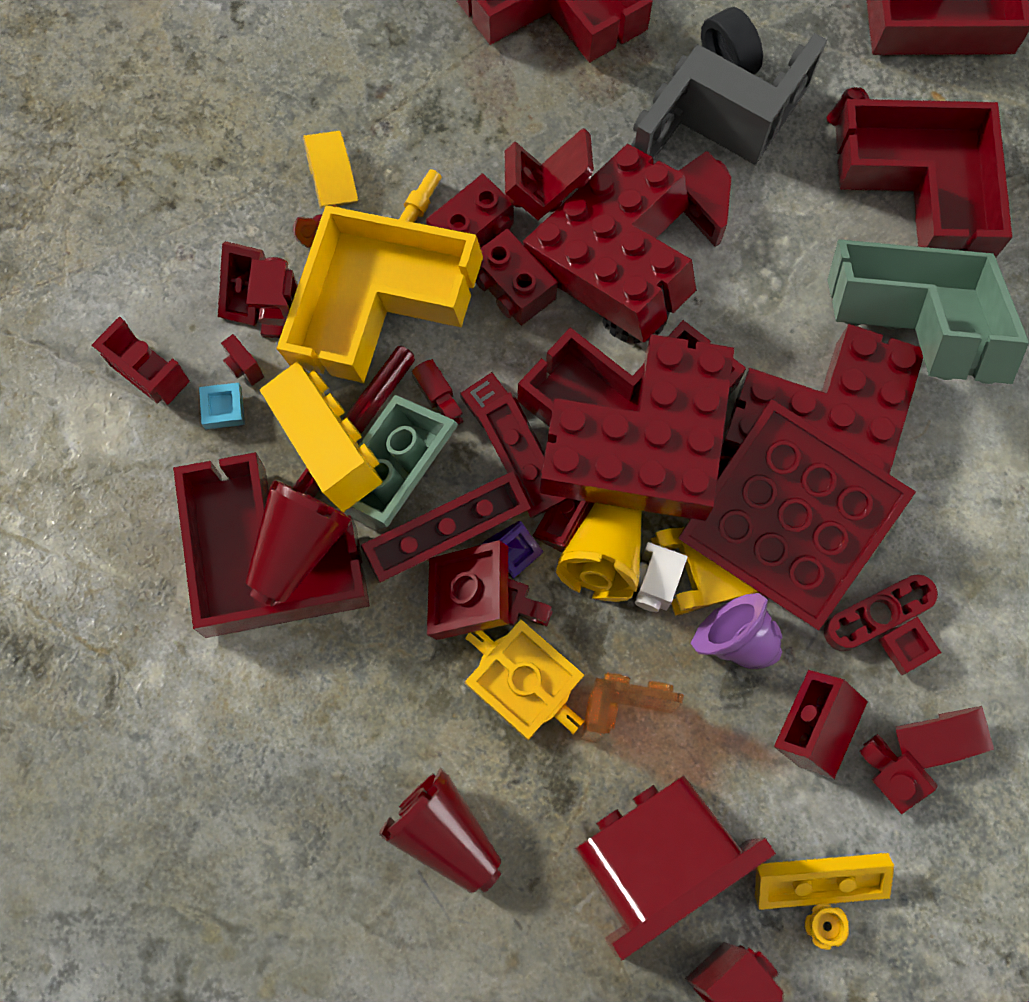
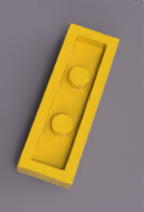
M889 853L763 863L756 868V903L758 909L763 910L825 903L890 899L894 864Z

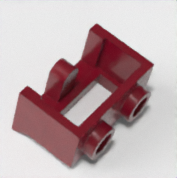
M269 257L265 260L252 259L246 304L248 307L260 308L258 322L262 324L261 336L263 338H280L298 287L293 270L288 268V262L278 257Z
M120 316L91 345L101 353L100 355L111 368L156 404L162 401L168 406L190 382L177 361L172 358L167 362L151 350L145 341H140L135 337L126 321Z

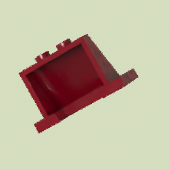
M684 775L659 792L652 785L632 799L636 804L634 809L623 816L616 809L596 823L600 829L598 833L574 848L622 924L620 928L604 938L614 955L620 960L630 956L776 854L766 838L748 839L738 846Z

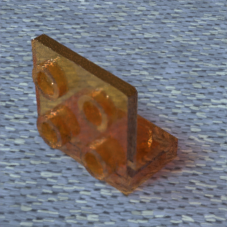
M605 673L604 679L596 678L590 688L581 740L598 743L605 733L610 734L611 729H614L618 704L672 713L683 704L684 694L673 692L674 686L671 684L649 681L647 687L630 684L631 678L628 676Z

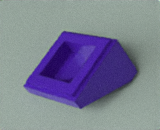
M517 521L482 543L486 544L500 540L508 546V574L512 578H515L544 553L521 521Z

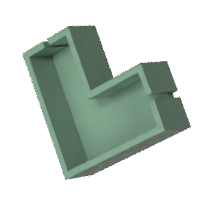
M838 239L827 279L830 295L833 298L832 305L836 322H843L854 326L866 324L883 326L888 329H915L928 376L943 380H966L968 375H972L975 381L985 384H1013L1028 348L1029 340L994 253Z

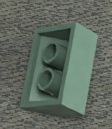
M394 395L359 444L361 446L365 443L380 464L374 469L383 483L351 506L345 513L374 530L388 527L457 428V422Z

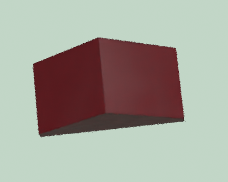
M226 241L222 243L218 301L219 318L253 326L257 324L260 308L248 307L246 301L252 259L265 260L266 257L263 250Z

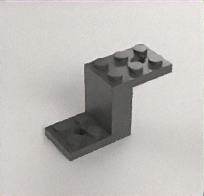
M814 33L806 46L799 44L789 60L788 66H790V69L787 73L780 71L773 84L764 81L697 44L688 57L683 55L679 59L669 84L663 82L654 96V104L649 111L644 109L639 114L633 126L636 137L631 146L652 156L654 161L681 123L756 165L810 87L827 39Z

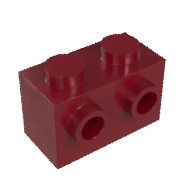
M482 173L426 218V223L429 226L474 234L477 236L480 248H482L507 228L511 229L514 222V205Z
M508 228L480 248L483 259L475 283L482 291L489 290L496 298L498 308L507 318L514 317L522 326L556 300L558 282Z
M808 670L774 748L798 767L835 779L868 701L845 679Z

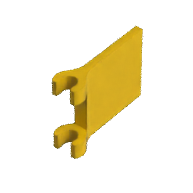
M684 527L658 531L655 533L656 537L650 539L651 543L669 550L679 548L681 554L688 556L685 568L692 590L675 595L676 598L671 603L675 616L730 601L746 594L760 593L679 540L678 537Z

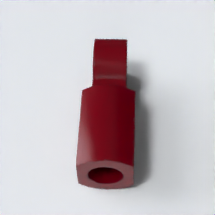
M427 360L416 366L411 371L412 377L432 408L437 407L441 415L455 420L458 425L463 423L464 420L461 417L463 413L452 398L453 390L434 360Z

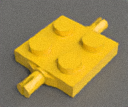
M520 620L507 635L497 639L495 642L482 630L468 633L465 639L484 655L478 668L465 681V685L527 741L544 723L552 720L554 717L572 734L585 722L584 719L580 718L566 705L569 694L584 678V674L524 621Z

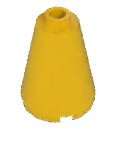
M595 503L558 560L556 573L560 580L578 593H580L582 587L594 591L592 598L597 600L620 602L631 599L634 591L636 592L639 586L642 510Z

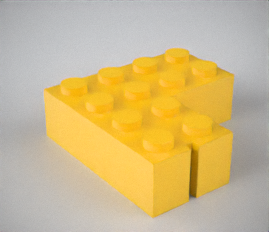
M326 205L276 349L290 366L298 361L307 371L315 369L318 373L324 374L326 368L331 376L364 383L387 312L462 327L471 298L469 288H474L483 259L477 236Z

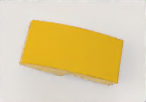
M341 131L304 135L303 140L310 173L313 174L320 209L325 208L326 205L342 206L357 203V192Z

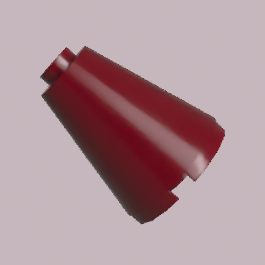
M275 479L269 489L245 582L252 588L249 595L269 606H273L276 600L285 602L346 531L352 521L351 517L346 516L341 511L308 494L296 492L294 487Z
M442 768L438 770L436 776L432 773L416 787L399 805L401 809L398 814L401 817L396 822L389 817L379 832V835L385 841L469 893H474L478 889L483 893L488 891L501 876V872L498 870L501 858L452 779Z

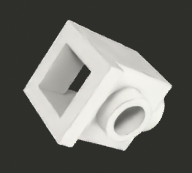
M648 542L641 560L649 563L640 562L639 591L635 604L652 612H658L659 609L667 611L672 603L688 556Z

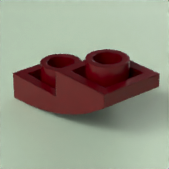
M982 706L938 714L939 718L896 726V734L902 754L908 750L924 769L994 750Z

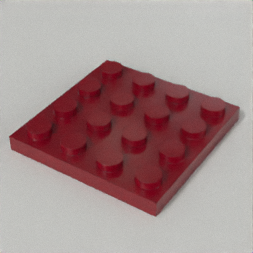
M770 399L717 478L714 507L707 520L690 519L678 539L819 631L916 491L775 400Z

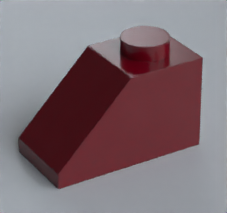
M706 151L678 171L685 174L689 207L684 213L712 245L716 247L721 244L727 227L732 177L729 175L725 164L720 160H716Z

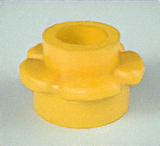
M828 903L818 904L812 908L811 915H807L805 918V931L813 938L812 942L817 947L829 950L832 946L839 947L846 942L849 934L848 918L840 908H832ZM824 922H829L831 925L828 931L823 928Z

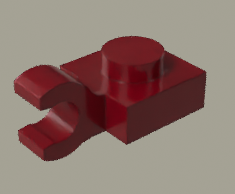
M508 578V625L514 627L519 616H522L531 622L547 627L553 613L551 610L552 606L526 598L529 592V585Z
M878 734L863 744L864 747L860 749L859 752L871 766L880 770L874 775L872 781L901 815L936 790L937 783L908 750L897 758Z

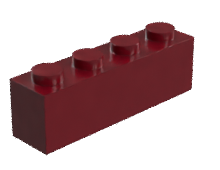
M511 471L361 544V548L378 583H381L531 509L514 472Z

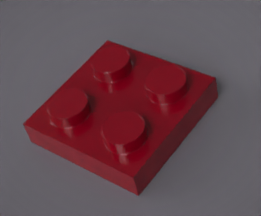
M498 540L429 558L427 635L429 637L440 640L508 625V546Z

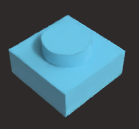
M239 382L199 387L201 424L205 430L245 425L243 393Z

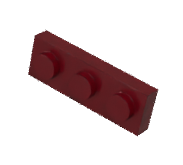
M509 392L476 411L507 473L514 472L531 509L527 510L530 518H535L569 499L539 494L545 452L514 393Z

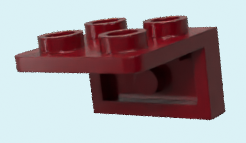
M582 128L542 164L516 141L505 150V194L511 204L517 208L522 207L539 221L548 212L557 210L563 203L564 198L572 191L585 186L591 179L594 171L591 134L585 128Z

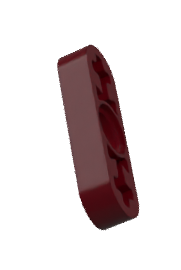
M911 575L835 614L825 624L824 637L827 643L835 650L850 651L932 608L938 598L936 585L924 575ZM912 589H921L924 596L920 598V601L918 599L913 600L901 607L898 600L909 594ZM881 602L889 607L891 619L887 624H880L871 617L870 607L872 603ZM858 619L861 620L864 626L850 634L851 641L846 636L839 638L836 633L841 627L839 621L843 626H848Z

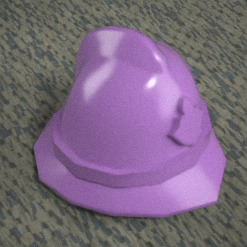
M753 593L735 598L715 609L699 625L691 645L698 654L715 655L719 659L730 660L745 668L760 669L769 667L779 661L782 654V633L777 623L771 621V616L766 610L768 599L760 593Z

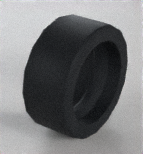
M730 7L704 21L701 26L702 47L753 75L759 72L763 65L764 57L762 43L751 19L741 9Z

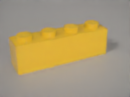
M296 361L259 390L323 494L344 513L383 483L374 469L380 463L365 443L361 446L358 445L357 441L362 438L361 434L348 418L342 421L340 416L345 411L331 393L327 396L324 394L329 387L318 372L313 369L308 373Z

